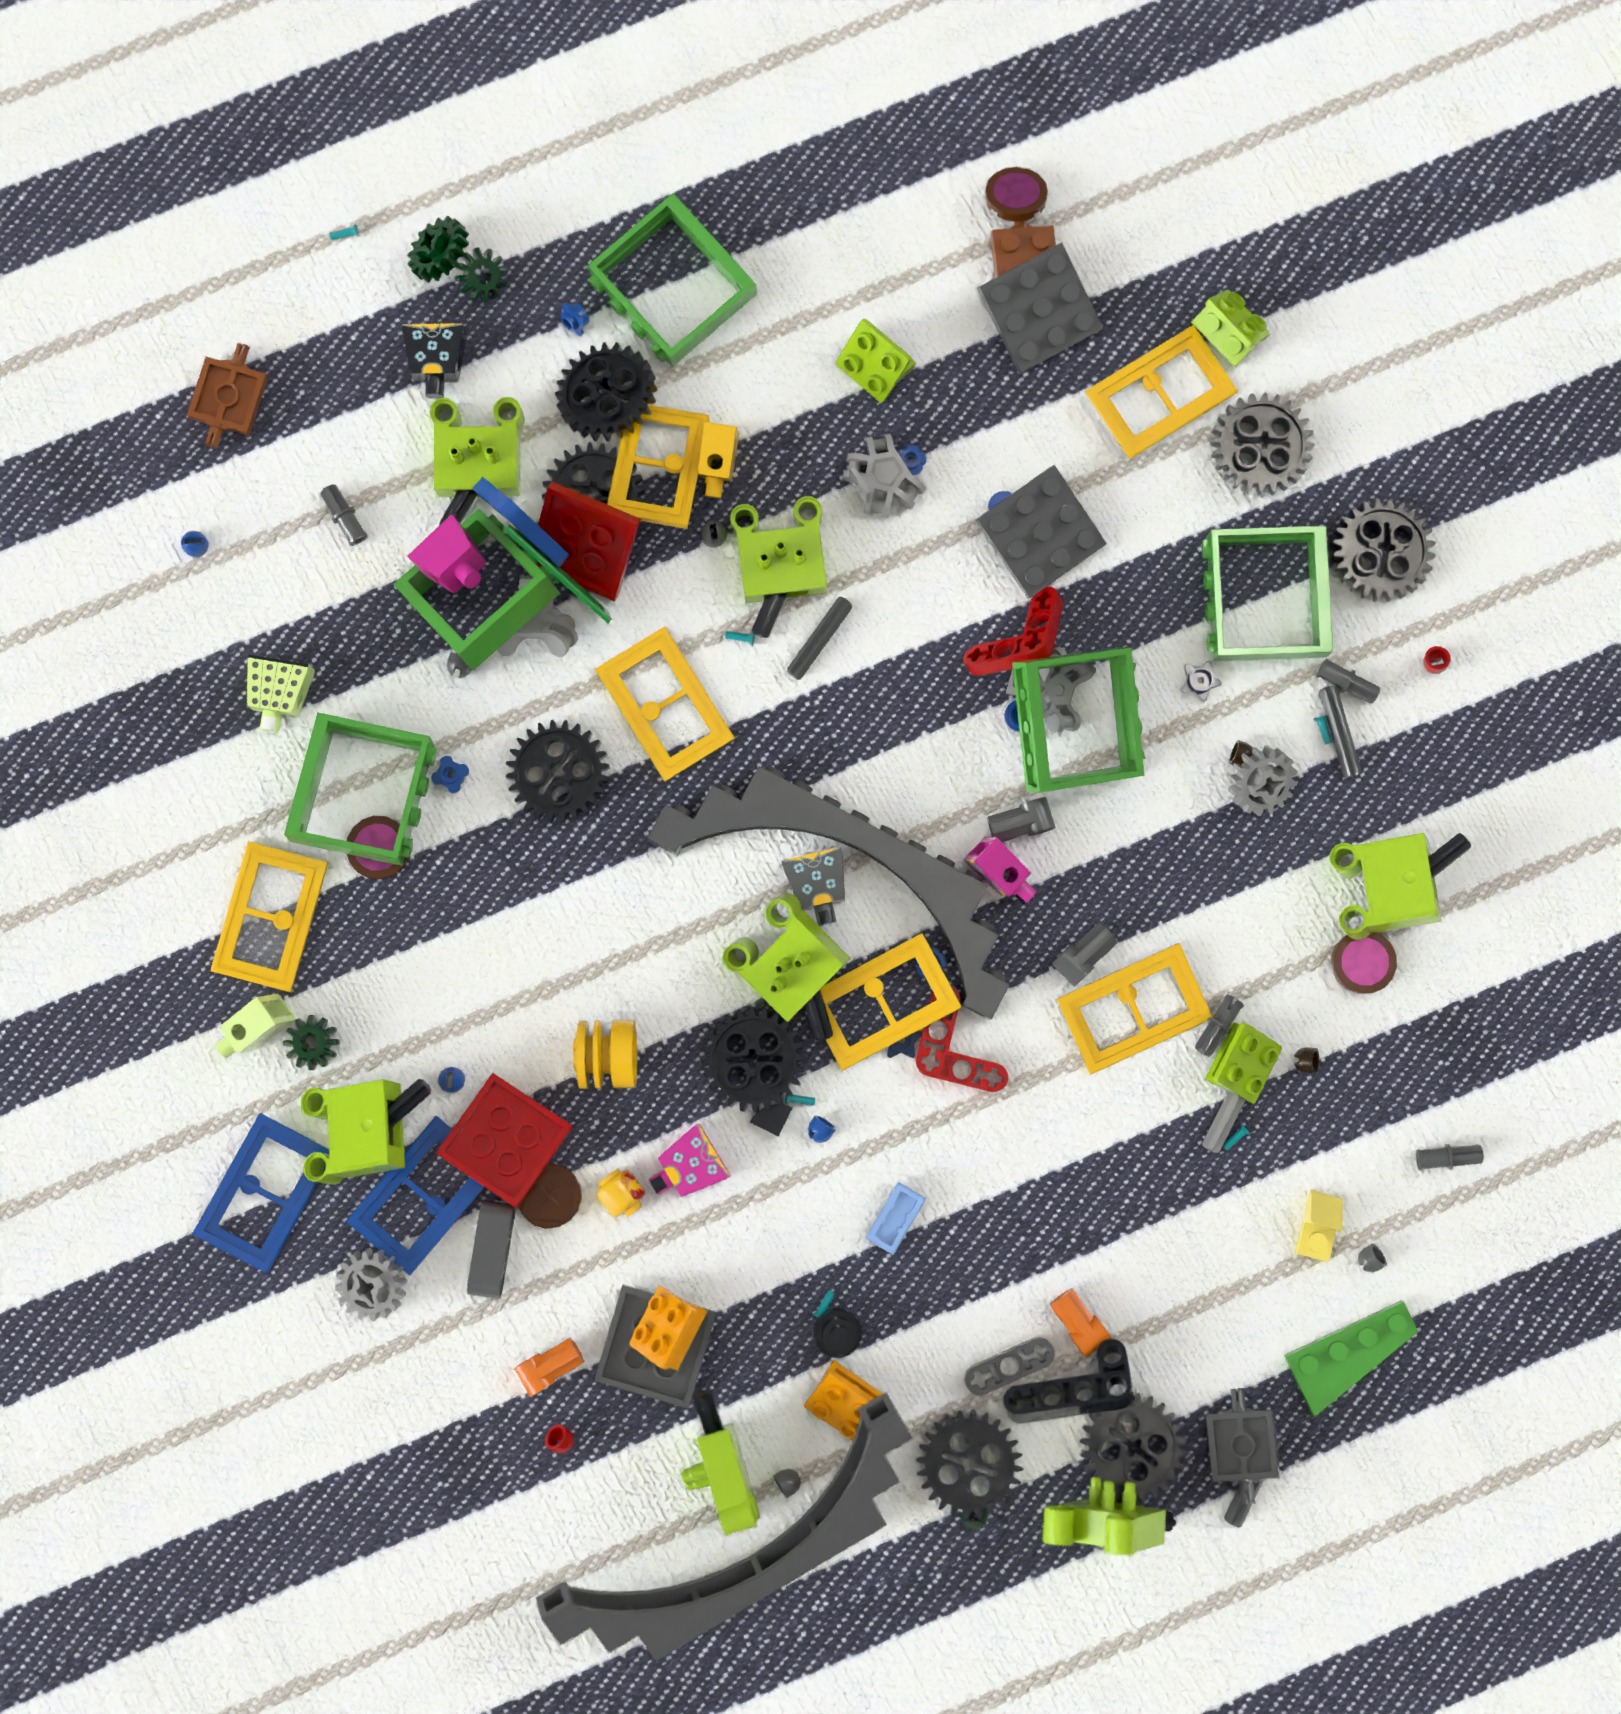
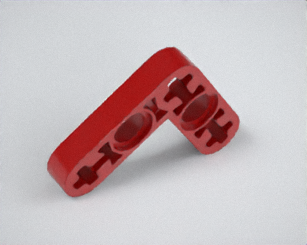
M1045 587L1031 598L1023 635L978 644L968 649L963 656V662L970 673L974 676H982L1013 669L1012 662L1050 657L1054 649L1063 608V601L1057 590L1053 587ZM1047 622L1044 626L1037 628L1042 623ZM1013 651L1010 655L1003 657L1006 653Z
M951 986L960 1002L959 991L954 986ZM934 992L931 995L929 1004L937 1001ZM958 1010L951 1013V1020L945 1017L937 1020L943 1022L947 1027V1034L943 1039L936 1040L930 1036V1025L923 1028L916 1056V1066L921 1074L988 1092H997L1006 1086L1008 1073L1002 1065L949 1051ZM925 1041L934 1045H944L943 1052L936 1049L935 1059L940 1061L938 1067H933L931 1071H927L926 1064L921 1063L922 1057H928L931 1047H924ZM959 1060L968 1062L971 1067V1073L965 1079H959L953 1074V1066ZM976 1063L983 1065L980 1070L982 1072L991 1073L993 1068L998 1069L997 1074L1002 1076V1081L996 1082L994 1087L989 1086L988 1079L978 1077L979 1084L973 1083L972 1081L977 1073Z

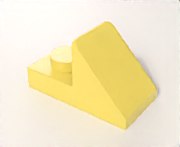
M1313 1190L1309 1191L1296 1245V1254L1329 1262L1336 1231L1342 1232L1343 1198Z

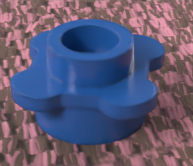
M568 303L562 304L563 312L560 314L562 324L568 331H574L578 336H582L584 334L583 328L590 322L587 312L578 303L571 305Z
M444 756L440 759L441 765L437 772H434L431 776L432 782L435 785L441 784L447 787L450 793H457L461 789L460 785L463 783L464 778L469 775V768L465 764L459 765L454 762L450 756ZM448 772H453V776L448 777Z

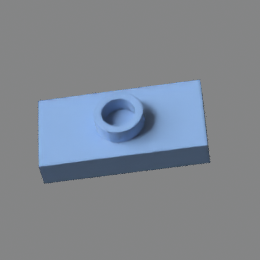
M897 1182L865 1239L894 1255L926 1198L902 1183Z

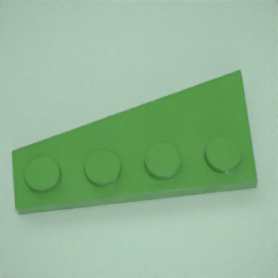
M1399 1301L1285 1354L1284 1357L1311 1415L1315 1417L1414 1336L1418 1330L1405 1302Z

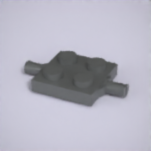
M1244 1388L1230 1389L1232 1409L1224 1413L1206 1414L1212 1482L1231 1481L1240 1484L1241 1504H1248V1501L1249 1504H1256L1253 1483L1263 1479L1281 1478L1274 1410L1254 1411L1248 1409L1245 1406Z

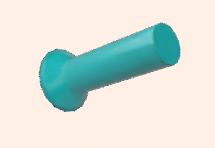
M356 223L353 227L329 233L331 240L352 235L359 237Z
M726 631L725 639L749 642L753 646L755 634L749 635Z
M1323 715L1313 720L1317 721L1324 744L1326 745L1332 743V739L1325 721L1326 715Z
M786 1094L785 1105L793 1102L814 1106L815 1098L800 1095L791 1097Z
M1241 1124L1240 1129L1225 1141L1223 1147L1228 1151L1242 1137L1250 1134L1249 1131Z
M828 1290L819 1308L812 1315L818 1318L826 1311L835 1293Z

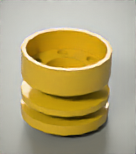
M587 1020L578 1021L577 1033L573 1042V1066L580 1089L589 1088L590 1074L594 1075L596 1089L602 1088L604 1074H610L613 1088H636L637 1032L635 1020H613L610 1035H604L600 1020H595L593 1035H590Z

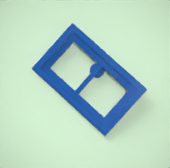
M259 1113L192 1235L268 1273L318 1182L308 1180L303 1172L288 1201L260 1187V1181L255 1175L246 1174L267 1137L306 1158L314 1152L329 1154V1148ZM239 1186L241 1191L247 1195L258 1193L284 1207L262 1248L218 1227Z
M438 1116L432 1119L404 1152L405 1168L388 1171L346 1220L350 1226L377 1249L384 1250V1254L388 1258L396 1257L394 1263L397 1266H403V1271L411 1276L485 1188L472 1178H469L446 1205L442 1197H430L408 1178V1175L437 1141L442 1144L452 1131V1128ZM402 1182L427 1202L426 1209L431 1215L437 1216L409 1250L372 1220L373 1216Z

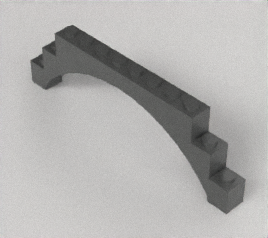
M769 765L766 769L758 767L741 800L736 798L738 792L723 784H721L720 788L712 785L694 819L690 817L692 812L685 807L675 803L672 808L665 804L647 839L649 842L676 856L679 855L681 849L708 838L732 832L768 829L804 832L832 839L864 853L883 865L912 890L939 925L951 948L960 973L965 996L961 1006L988 1020L993 1018L1010 984L1004 982L1005 975L994 969L988 968L987 972L981 970L999 935L993 932L995 927L986 921L977 919L975 923L970 920L988 885L982 883L984 878L968 869L963 873L953 868L955 862L939 854L937 858L926 854L927 848L913 840H909L908 844L896 838L898 833L884 825L877 828L869 824L870 818L856 810H853L850 814L840 809L841 803L827 795H824L823 799L811 793L813 788L798 780L794 784L783 779L785 775L783 772Z
M887 1392L858 1408L861 1417L854 1440L844 1462L819 1499L796 1523L762 1549L718 1572L696 1580L663 1588L623 1592L598 1591L572 1587L566 1581H563L536 1597L540 1616L544 1624L560 1645L591 1628L608 1653L639 1637L657 1661L885 1527L887 1524L873 1498L900 1482L886 1454L913 1439Z

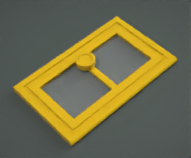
M248 841L210 971L292 992L328 862Z

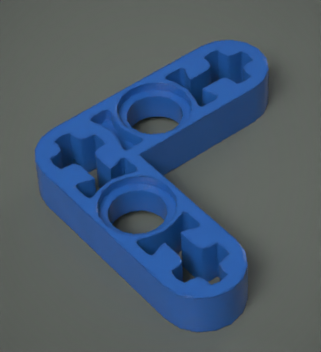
M484 477L472 488L558 567L570 556L522 509Z

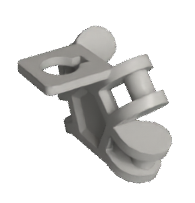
M891 433L884 434V438L873 440L872 436L866 437L868 455L849 453L846 459L849 463L848 470L843 473L842 480L854 484L865 501L864 513L870 514L871 511L883 513L882 517L889 518L893 496L901 505L912 509L915 505L914 499L916 496L923 494L926 490L925 485L911 474L894 448ZM886 451L885 453L876 454V452ZM867 465L866 473H861V466ZM903 481L908 485L905 492L899 489ZM875 490L887 492L886 501L875 499Z
M521 576L519 580L520 589L532 580L533 577ZM552 600L497 650L502 656H510L515 653L518 645L524 639H541L554 656L563 657L569 651V648L573 647L578 641L575 621L571 616L562 614L559 609L554 607Z
M1058 646L1053 649L1050 657L1067 655V653ZM1080 650L1073 651V652L1070 653V654L1081 653V651H1080ZM1080 663L1039 669L1043 715L1047 728L1051 732H1062L1064 728L1067 731H1077L1080 728V716L1071 706V700L1075 688L1091 679L1096 673V668L1093 664ZM1012 669L1006 694L1016 696ZM1075 669L1076 671L1069 678L1066 673Z

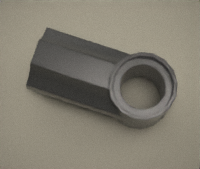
M1046 797L1020 804L1019 808L987 817L991 836L997 837L1001 842L1026 834L1028 836L1041 834L1056 828Z
M1099 922L1075 945L1071 944L1051 964L1074 987L1095 968L1093 965L1103 958L1118 941Z

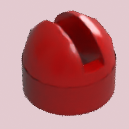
M1440 646L1429 648L1423 658L1424 667L1432 674L1444 672L1451 661L1450 653ZM1441 660H1443V662H1444V663H1441V664L1432 665V663H1436V662H1439V661H1441Z
M561 1424L554 1425L546 1434L545 1445L555 1453L564 1454L569 1452L574 1445L573 1434Z

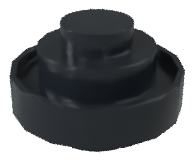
M832 1308L824 1311L817 1318L813 1328V1337L817 1347L825 1355L832 1358H843L851 1355L858 1348L862 1340V1329L858 1319L852 1312L843 1308Z

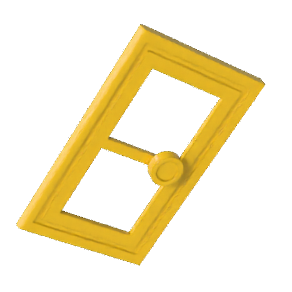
M1194 325L1085 391L1090 402L1128 459H1132L1238 393V390ZM1188 350L1213 388L1177 410L1161 387V376L1153 370ZM1142 378V386L1147 391L1156 390L1171 414L1134 436L1109 397Z
M647 404L652 413L651 415L642 414L640 416L642 420L689 428L684 458L678 454H670L665 458V461L635 456L642 425L634 422L632 424L633 433H630L626 428L623 430L607 505L636 516L644 522L688 529L698 479L704 422H709L710 415ZM634 463L665 468L670 473L680 472L673 508L626 500Z
M666 627L659 629L595 669L665 782L735 739ZM660 650L683 689L659 704L653 701L646 702L642 709H640L619 675ZM687 694L711 733L670 757L648 721L657 720L662 709Z
M923 933L831 981L820 989L833 1030V1036L826 1039L842 1071L962 1008ZM915 957L937 1001L896 1022L882 995L884 984L877 977ZM864 985L865 993L870 997L877 998L890 1026L849 1046L828 1003Z
M1176 943L1056 998L1090 1075L1207 1022L1209 1017H1212L1180 943ZM1170 967L1189 1010L1147 1029L1135 1003L1137 990L1130 984ZM1117 991L1118 999L1123 1003L1129 1004L1141 1032L1099 1051L1080 1007Z

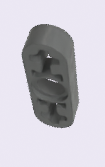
M1034 1337L970 1366L964 1376L965 1384L968 1390L975 1395L988 1394L1049 1366L1055 1356L1054 1348L1045 1338ZM1039 1344L1042 1348L1047 1347L1048 1351L1044 1353L1045 1359L1039 1361L1037 1357L1027 1360L1031 1367L1025 1369L1024 1361L1018 1354V1351L1024 1349V1355L1027 1356L1034 1352L1033 1346ZM1006 1357H1014L1019 1363V1368L1013 1375H1005L1000 1370V1363ZM994 1363V1369L1001 1378L1000 1381L995 1383V1378L992 1376L984 1381L986 1386L980 1388L977 1384L971 1385V1381L975 1379L974 1372L979 1371L982 1375L990 1373L992 1371L988 1365Z

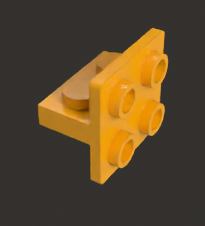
M659 1286L654 1296L650 1299L639 1325L635 1328L629 1345L660 1368L667 1370L669 1367L678 1370L708 1311Z
M833 1360L816 1389L806 1400L804 1407L812 1412L815 1417L822 1419L838 1430L844 1437L853 1441L861 1417L858 1408L883 1393Z

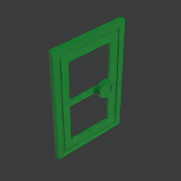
M509 521L504 524V531L555 576L552 579L558 584L561 581L606 623L612 620L609 611L563 569L554 564Z

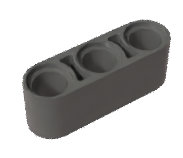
M483 1200L481 1203L467 1283L468 1295L493 1299L501 1298L516 1208L510 1204Z

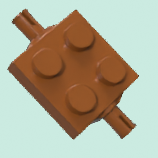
M1027 221L1014 222L1015 226L1009 229L992 230L990 238L995 278L1056 245L1054 226L1034 227L1027 225Z
M237 343L232 360H217L205 357L187 416L189 419L206 423L210 427L206 442L204 443L209 447L218 448L223 431H234L250 436L269 377L266 373L252 370L245 365L250 347L245 344Z

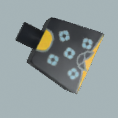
M402 324L409 370L414 382L425 383L426 398H444V382H458L460 379L467 333L463 324Z

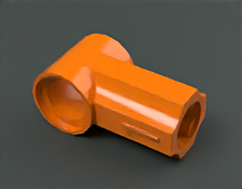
M1073 1288L1063 1292L1050 1303V1306L1053 1308L1052 1310L1070 1332L1068 1335L1085 1358L1097 1351L1103 1341L1112 1339L1103 1324L1095 1315L1092 1316Z
M570 1337L541 1355L538 1353L514 1367V1370L531 1397L555 1383V1379L570 1372L585 1361L578 1346Z

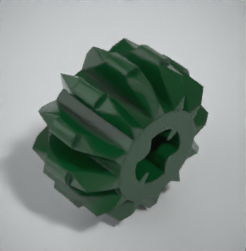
M479 247L473 248V257L465 252L466 255L462 258L466 265L459 263V266L455 267L457 270L463 271V275L454 276L455 282H465L459 289L460 293H466L471 289L469 299L472 301H476L479 293L483 302L489 301V292L494 297H499L500 291L496 285L501 287L507 286V282L500 279L499 276L507 274L508 269H498L497 267L502 263L503 258L498 256L491 261L492 249H486L483 256ZM483 267V273L487 275V279L480 280L479 283V277L475 275V270L482 269Z
M308 1015L307 1023L301 1018L296 1019L295 1023L298 1030L293 1028H287L286 1030L289 1035L293 1036V1039L283 1041L284 1046H293V1049L286 1054L287 1058L293 1059L298 1056L295 1066L302 1068L307 1062L308 1070H315L317 1062L322 1067L328 1066L325 1055L336 1058L337 1053L331 1050L330 1047L331 1045H340L339 1039H330V1036L337 1032L336 1027L332 1026L325 1029L328 1019L321 1018L317 1023L314 1015ZM307 1037L314 1038V1041L318 1044L317 1048H309V1044L306 1042Z

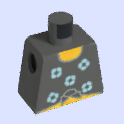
M837 847L782 860L783 870L794 896L800 901L801 909L803 911L814 909L819 926L837 922L833 904L845 901L842 848Z

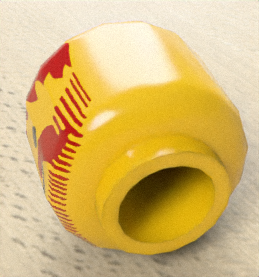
M617 1168L598 1183L600 1188L597 1191V1198L612 1217H618L624 1213L629 1218L643 1207L639 1201L644 1197L645 1189L630 1170L620 1171Z

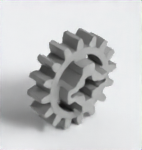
M1268 745L1264 746L1263 751L1254 747L1250 757L1243 753L1241 756L1244 762L1241 765L1234 763L1233 767L1237 770V773L1228 777L1234 783V785L1228 788V791L1234 795L1232 800L1247 813L1254 812L1258 816L1262 815L1263 810L1273 814L1276 804L1283 808L1284 802L1282 799L1284 797L1292 798L1293 795L1289 792V788L1297 786V782L1291 778L1298 773L1292 767L1294 761L1280 749L1276 748L1273 750ZM1268 763H1275L1277 766L1274 767L1273 765H1269ZM1248 795H1252V796L1258 797V798H1257V799L1250 798Z
M367 1248L362 1254L357 1251L350 1256L351 1259L348 1258L342 1262L341 1266L343 1269L336 1273L335 1277L342 1282L335 1286V1290L343 1291L344 1294L338 1301L340 1303L348 1302L350 1305L347 1312L351 1313L357 1310L358 1319L360 1320L367 1314H369L371 1321H375L380 1315L386 1318L392 1313V1310L395 1311L400 1307L401 1302L399 1300L407 1294L405 1290L400 1288L408 1282L406 1278L399 1277V1273L404 1268L403 1266L395 1268L393 1263L396 1257L392 1256L389 1259H385L384 1250L382 1249L375 1255H373L371 1248Z

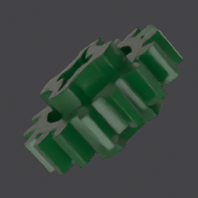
M446 216L444 220L440 217L437 218L435 225L432 226L428 223L422 232L419 231L418 241L411 243L413 250L407 254L411 259L407 265L421 280L424 279L427 283H430L432 279L439 281L441 274L450 275V271L454 267L459 266L458 258L466 255L463 248L469 245V242L466 240L469 233L455 218L452 219L449 216Z

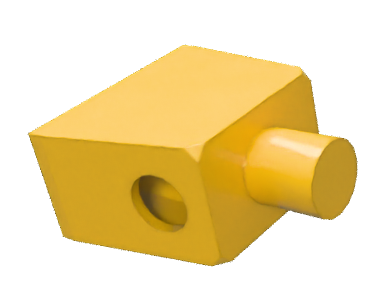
M704 422L698 475L701 478H705L702 496L721 499L724 481L732 482L739 440V431L736 426ZM722 459L721 468L712 469V461Z

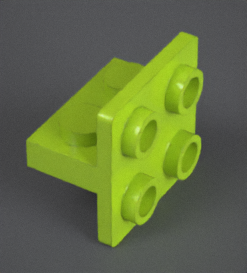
M1226 290L1209 298L1205 303L1206 307L1193 319L1192 323L1235 367L1260 342L1267 339L1271 333L1266 329V322L1257 314H1252L1245 307L1246 303L1239 294Z
M864 318L857 325L835 364L882 403L887 399L894 386L913 370L916 362L912 360L908 353Z
M1233 1022L1230 1028L1231 1032L1227 1034L1205 1080L1233 1092L1254 1104L1278 1060L1282 1046L1245 1022L1240 1024Z

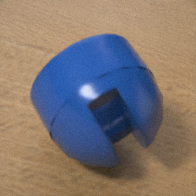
M192 530L182 536L181 547L189 556L201 557L207 552L209 543L201 532ZM199 539H201V544H199V543H189V544H187V541H188V540H199Z
M447 1067L439 1074V1086L448 1093L458 1092L465 1084V1075L459 1068ZM448 1071L453 1072L452 1088H447Z
M818 1115L813 1117L807 1128L809 1137L816 1143L827 1142L836 1131L834 1125Z

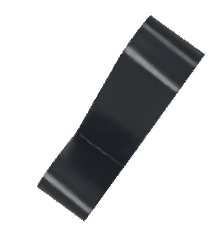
M1116 1339L1105 1340L1099 1345L1097 1349L1099 1373L1010 1387L1003 1397V1403L1008 1416L1016 1423H1030L1119 1410L1128 1407L1133 1401L1134 1391L1125 1346ZM1109 1353L1121 1355V1359L1117 1363L1109 1364L1104 1361ZM1116 1384L1124 1385L1127 1388L1125 1393L1120 1396H1114L1109 1391ZM1083 1389H1089L1094 1392L1093 1396L1086 1401L1079 1400L1077 1394ZM1050 1394H1057L1061 1397L1060 1401L1053 1406L1045 1404V1398ZM1033 1397H1036L1039 1407L1037 1408L1034 1406ZM1023 1399L1022 1409H1016L1017 1400Z

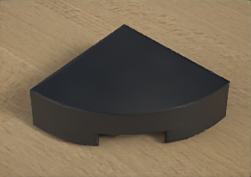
M774 1104L771 1111L764 1107L752 1117L750 1123L779 1137L793 1107Z

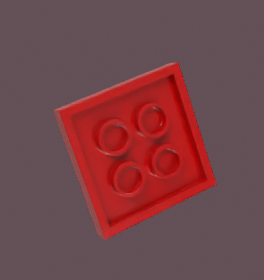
M552 481L547 487L538 526L570 555L560 566L561 569L584 589L615 602L620 593L641 519ZM539 562L536 564L538 567L542 566Z
M492 1073L436 1154L518 1209L572 1131L573 1126Z

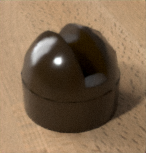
M1237 740L1232 749L1229 764L1234 765L1236 763L1241 765L1244 762L1241 755L1244 753L1249 757L1252 756L1253 747L1246 742Z
M1305 1047L1297 1050L1294 1057L1299 1058V1062H1294V1066L1301 1072L1316 1074L1319 1067L1318 1049Z

